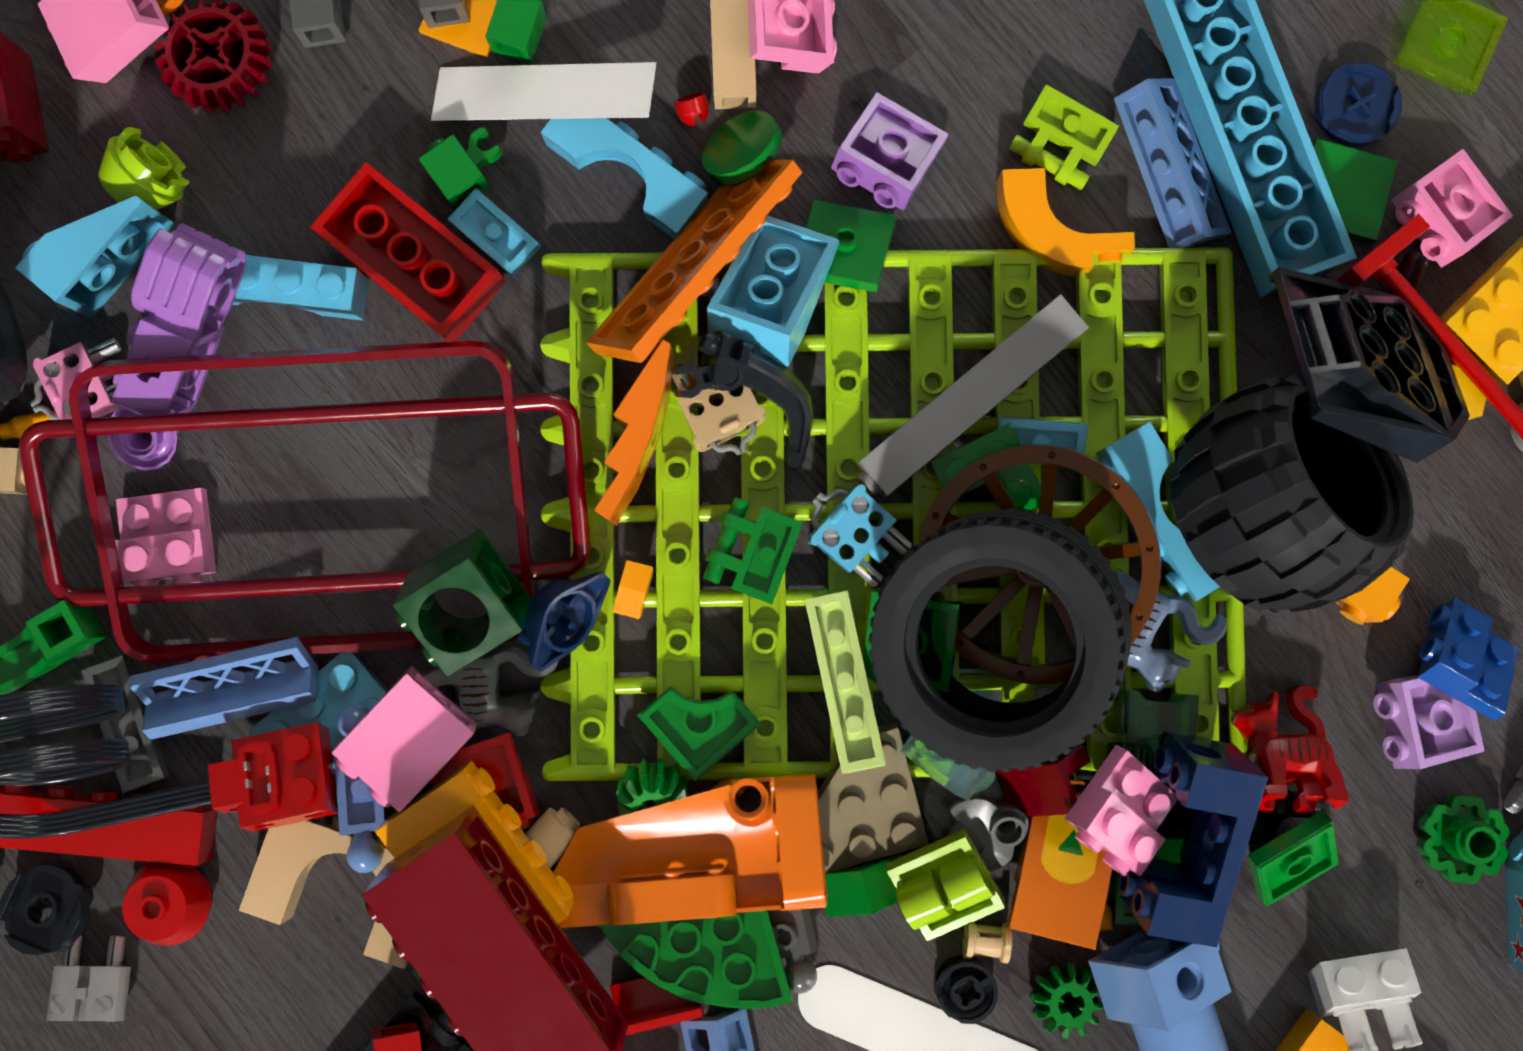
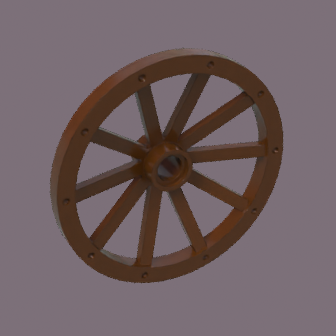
M1029 444L1005 448L973 462L949 481L935 499L925 518L919 542L939 528L960 518L951 514V510L961 496L981 479L984 480L1002 510L1017 508L995 472L1006 467L1030 463L1044 464L1038 514L1042 512L1050 518L1053 517L1058 466L1075 470L1100 484L1103 489L1066 526L1070 527L1072 525L1076 528L1077 532H1080L1113 498L1119 502L1128 515L1138 542L1098 547L1101 549L1102 555L1109 560L1141 556L1142 573L1139 593L1135 604L1129 602V613L1132 619L1131 644L1136 640L1152 613L1161 580V551L1151 515L1137 492L1120 474L1097 458L1081 451L1057 445ZM1003 566L977 567L961 572L949 579L945 586L1016 573L1013 580L965 628L959 624L956 651L962 657L992 675L1025 684L1063 683L1071 675L1076 658L1057 663H1031L1043 588H1046L1075 651L1077 649L1074 627L1065 606L1058 596L1043 582L1023 571ZM1025 585H1028L1029 589L1017 660H1013L989 650L976 641L974 637ZM941 591L938 599L945 600L943 592Z

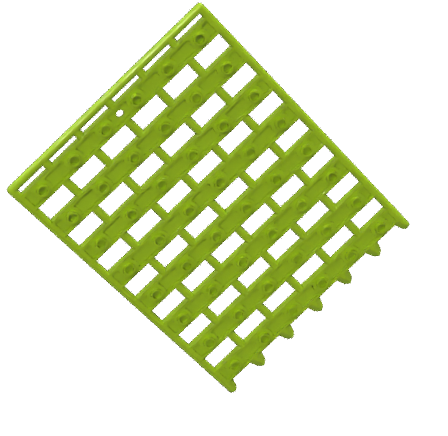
M1226 247L1135 248L1131 253H1122V262L1099 263L1098 254H1093V268L1089 272L1078 271L1076 274V313L1089 328L1065 348L1077 349L1079 416L1040 417L1038 370L994 407V417H982L963 434H987L998 429L999 417L1088 424L1085 453L1099 460L1096 455L1098 451L1125 436V433H1130L1140 426L1151 422L1156 432H1164V445L1173 458L1172 462H1174L1175 448L1184 439L1183 437L1210 408L1208 348H1218L1220 402L1237 392L1232 251ZM1027 249L889 250L884 267H908L909 334H868L867 291L824 283V335H804L796 352L825 351L826 419L813 420L810 436H826L827 495L837 489H843L848 492L853 486L861 484L856 477L861 472L856 466L859 461L870 453L869 435H892L954 383L953 350H994L1037 314L1036 266H1049L1048 263ZM663 252L545 254L541 259V266L544 271L570 280V327L546 335L541 340L540 346L546 356L570 363V402L577 410L580 420L591 544L590 558L583 570L571 576L570 580L582 578L595 572H603L611 582L593 629L583 643L571 652V667L549 674L541 683V690L545 696L571 704V754L545 763L542 768L543 778L546 781H619L620 777H624V772L628 765L639 767L640 763H616L615 694H657L658 698L672 686L682 695L700 701L701 693H728L732 690L735 693H744V704L761 722L754 731L744 738V762H717L698 780L753 779L814 773L816 779H825L831 770L834 771L839 763L830 716V761L788 762L787 692H824L821 675H787L786 606H806V599L848 590L862 658L864 660L871 592L875 589L880 590V588H872L854 570L851 573L844 571L827 555L828 589H786L784 572L772 605L735 590H700V522L720 521L723 512L728 513L731 504L699 505V451L696 450L694 444L695 436L678 402V399L682 397H675L674 391L678 390L672 379L669 404L656 446V505H629L619 521L656 522V590L648 591L644 608H657V676L615 677V613H613V608L618 592L615 591V525L595 512L594 509L614 480V472L605 465L604 461L614 447V438H620L625 428L618 421H614L613 415L614 358L597 355L586 341L614 310V270L649 269ZM732 261L725 264L722 269H729ZM1206 264H1216L1218 331H1208ZM1121 265H1159L1161 331L1123 332ZM991 266L993 333H953L952 267ZM698 297L687 309V315L684 320L675 327H672L662 338V340L664 339L672 346L675 366L678 364L698 366V353L702 352L699 348V341L702 336H698ZM1124 348H1161L1163 415L1125 416ZM868 351H909L910 418H869ZM680 374V375H678V376H679V378H680V380H681V382H682L684 388L686 389L687 387H686V385H685V383H684V381H683V378H682V376H681V374ZM751 389L758 405L765 408L767 418L764 423L756 426V435L747 443L748 451L741 454L742 500L750 503L744 519L756 523L760 511L764 507L798 521H811L812 514L816 509L815 504H785L784 436H789V426L787 419H784V412L762 394ZM699 408L695 409L692 415L698 416ZM557 415L546 419L540 428L542 436L549 442L564 446L560 416ZM750 430L741 433L737 436H741L742 440L743 437L749 434ZM955 440L934 458L955 449ZM929 461L911 476V503H878L896 520H912V548L919 543L925 518L935 499L943 490L931 462ZM1031 464L1041 485V465ZM1169 464L1165 470V500L1160 501L1168 519L1179 528L1171 502ZM1080 473L1081 501H1054L1052 518H1074L1103 487ZM837 496L833 500L827 501V503H821L822 512L818 520H823L840 502L843 496ZM569 497L546 504L542 508L540 515L542 521L547 526L570 533L571 557L573 554ZM1113 498L1081 530L1082 535L1089 537L1088 541L1093 546L1128 543V518L1124 514L1119 502ZM956 502L950 513L962 518L978 511H989L1000 507L997 502ZM1039 507L1034 509L1033 513L1038 514ZM872 512L868 520L871 524V520H879L876 513ZM860 528L854 532V539L858 543L864 539V532ZM742 533V559L751 536ZM843 545L839 549L841 558L845 559L850 554V549L847 545ZM867 553L864 559L871 565V556ZM1129 557L1110 560V567L1113 570L1129 575ZM858 564L867 574L871 576V574L864 567ZM1016 573L998 576V587H958L957 584L944 586L942 592L945 600L962 602V604H989L1013 580ZM1025 585L998 613L999 654L1013 660H1017L1029 589L1028 585ZM1159 585V592L1176 596L1168 585ZM1219 587L1198 601L1189 602L1194 605L1199 624L1203 627H1209L1216 617V602H1226L1228 670L1217 669V642L1209 645L1195 643L1184 633L1179 615L1168 614L1169 650L1188 659L1191 664L1189 668H1181L1174 681L1168 683L1164 688H1170L1171 706L1176 707L1175 733L1219 742L1218 688H1228L1230 744H1234L1247 756V743L1238 729L1231 723L1233 711L1243 709L1246 706L1243 603ZM1043 588L1031 663H1045L1044 604H1053L1046 588ZM700 607H743V675L701 676ZM955 652L953 677L969 690H1000V702L1016 703L1031 701L1035 687L1045 685L1060 686L1062 684H1025L1006 680L990 673H959V653ZM1129 666L1126 667L1118 694L1106 717L1098 724L1093 734H1088L1086 737L1087 755L1090 763L1082 767V770H1099L1107 758V743L1133 744L1132 689H1145L1146 687L1141 674L1138 671H1131ZM867 679L873 703V691L882 690L878 689L876 685L877 680ZM657 739V759L662 758L665 767L677 764L680 776H687V780H693ZM915 740L916 760H907L911 778L996 777L995 772L986 771V768L970 769L967 765L962 764L960 766L955 764L952 759L941 758L938 753H935L933 750L930 752L926 749V745L920 740Z

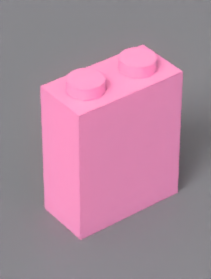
M41 0L38 3L47 27L73 79L107 83L169 29L156 0Z
M411 666L338 743L332 754L337 758L335 761L337 766L346 775L353 779H356L358 776L371 787L369 792L379 804L386 808L393 806L400 813L472 737L477 723Z

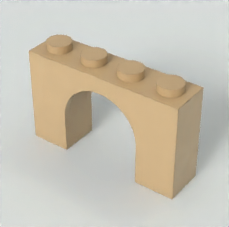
M333 816L332 820L321 817L269 828L239 911L278 925L291 919L313 865L323 855L332 853L347 854L349 846L354 841V834L340 835L338 816ZM374 832L372 837L380 844L383 851L380 865L373 870V873L377 876L383 867L393 860L394 857ZM374 922L363 955L405 969L411 963L404 961L397 954L393 947L392 937L383 924Z

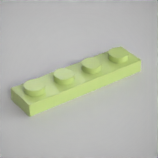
M848 590L806 599V609L842 775L885 766L886 762Z

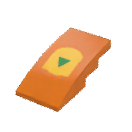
M664 339L613 414L619 424L625 428V431L604 463L617 476L594 511L616 526L642 482L656 449L668 408L673 379L671 368L675 366V356L671 344Z
M1070 780V782H1071L1072 785H1074V784H1082V785H1085V783L1082 782V781H1072V780ZM1066 815L1027 817L1029 827L1023 839L1014 880L1017 883L1007 926L1010 929L1096 950L1112 868L1102 861L1106 853L1102 850L1096 853L1078 841L1075 836L1079 830L1064 819Z

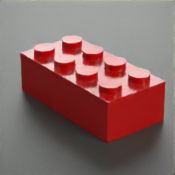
M367 162L364 163L310 226L323 240L447 342L457 341L506 283L499 270Z

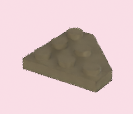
M896 722L878 726L886 762L885 766L842 775L840 763H838L834 771L831 770L818 790L825 874L929 844Z

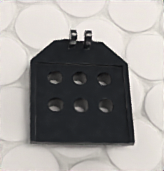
M1278 267L1269 274L1270 281L1275 283L1308 392L1312 409L1309 410L1311 419L1416 463L1456 439L1470 417L1446 347L1406 299Z

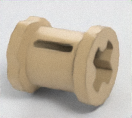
M975 921L964 925L962 943L964 959L971 960L973 956L999 958L1001 963H1009L1012 949V929L1007 926V923H1003L1001 927L975 924Z

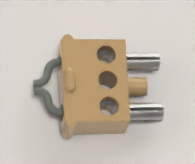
M687 373L681 374L686 387H688L690 379ZM672 374L678 390H684L685 388L679 376ZM740 385L735 390H741L743 393L737 397L730 395L734 390L705 389L693 398L678 399L683 414L695 436L694 444L697 451L704 452L713 448L717 452L722 453L733 451L737 456L748 451L747 443L756 435V426L764 423L767 418L765 408L758 405L751 389ZM715 399L723 400L720 406L711 405ZM697 408L704 410L701 415H692V412ZM750 430L749 434L741 440L740 448L731 444L719 445Z

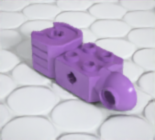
M183 223L179 224L177 229L171 233L159 229L145 249L131 289V301L134 309L149 316L137 320L131 327L127 337V343L131 347L126 359L215 355L225 328L223 323L232 307L246 269L245 252L233 246L229 247L227 243L218 239H212L211 236L201 231L196 232L194 228ZM209 370L114 375L113 383L117 387L112 401L119 408L113 412L111 417L191 412L197 404ZM179 431L150 432L152 442L147 440L142 433L107 435L110 448L119 460L131 468L145 471L158 469L169 462L176 451Z

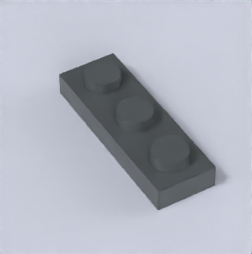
M122 655L81 670L85 684L117 685L125 691V712L115 718L99 722L104 738H121L129 743L130 763L121 769L115 770L122 793L170 777L158 739L150 740L142 731L146 705L129 687L130 676L136 675L130 657Z

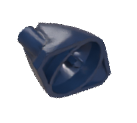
M595 572L574 580L551 582L537 591L531 598L524 628L519 633V640L530 647L529 663L539 672L544 671L583 643L593 629L611 582L603 572Z

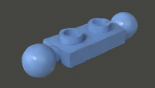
M360 705L346 707L338 716L337 726L339 732L345 737L369 710ZM335 762L340 835L354 834V841L347 850V862L354 871L369 873L380 865L383 858L382 848L373 839L372 832H375L385 821V808L371 796L369 792L371 787L358 776L356 779H353L346 775Z

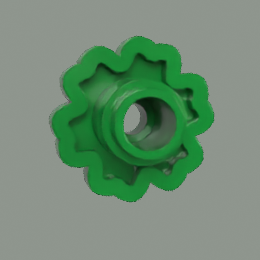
M1450 794L1447 796L1444 805L1438 803L1429 804L1425 814L1418 820V827L1425 835L1419 838L1416 847L1422 855L1424 864L1427 867L1440 870L1441 875L1446 880L1454 883L1476 884L1480 880L1482 873L1488 875L1497 874L1501 864L1508 858V850L1502 842L1509 837V828L1504 823L1501 812L1486 808L1484 801L1479 797Z

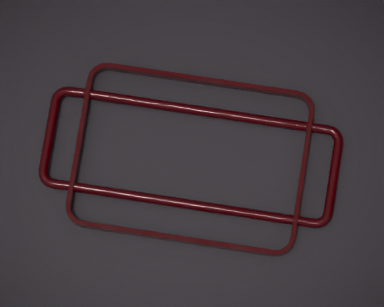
M472 340L108 360L94 364L75 378L69 390V407L72 419L45 420L34 423L24 431L19 441V456L44 578L49 591L59 601L66 600L72 606L108 605L113 634L118 646L128 656L140 662L154 664L190 662L290 638L153 645L142 640L134 632L127 604L401 588L408 573L413 570L124 587L96 435L505 413L520 564H507L517 579L522 581L523 587L532 598L536 594L534 580L563 579L574 576L584 569L590 558L591 544L582 440L577 410L568 399L559 394H516L514 373L510 360L501 349L488 342ZM465 355L481 356L491 361L499 370L503 388V395L96 418H92L88 398V387L92 379L101 375ZM548 410L557 413L562 421L573 554L565 561L533 563L518 412ZM76 438L104 588L75 589L65 581L39 455V444L44 439ZM412 631L298 637L309 654L422 648L421 642ZM519 633L505 642L516 640L519 637Z

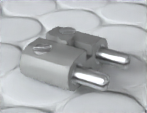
M81 935L70 949L64 951L63 966H53L46 1021H125L131 967L122 966L125 936L113 935L109 937L106 966H79L83 939Z

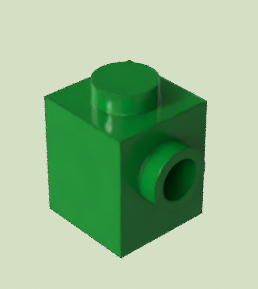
M497 0L485 35L492 52L532 64L547 20L542 1Z

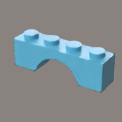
M607 118L550 119L541 131L546 146L579 170L596 161L614 160L622 162L637 171L646 184V197L643 205L646 220L673 240L709 200L708 192L705 191L707 186L700 178L689 171L684 175L671 166L673 161L665 152L655 146L649 150L637 141L639 135L621 121L615 125Z
M246 255V269L232 305L239 306L241 303L248 302L267 303L302 309L321 316L363 321L369 279L357 268Z
M1151 422L1140 426L1098 451L1096 455L1099 460L1114 469L1133 487L1151 515L1160 544L1161 562L1168 572L1165 575V580L1171 591L1176 596L1183 597L1187 601H1198L1218 589L1220 586L1208 576L1196 561L1180 529L1168 519L1162 508L1160 484L1162 476L1173 458ZM1122 508L1124 514H1125L1126 517L1129 519L1128 515L1126 514V512H1125L1124 509Z

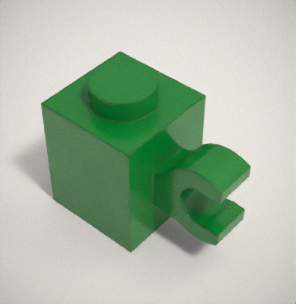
M484 127L475 130L471 134L467 151L463 149L455 136L451 135L447 139L440 138L432 142L425 149V154L419 158L421 164L455 210L475 188L482 193L490 187L479 169L487 164L496 162L502 156L498 145L493 146L488 151L480 150V144L490 137Z

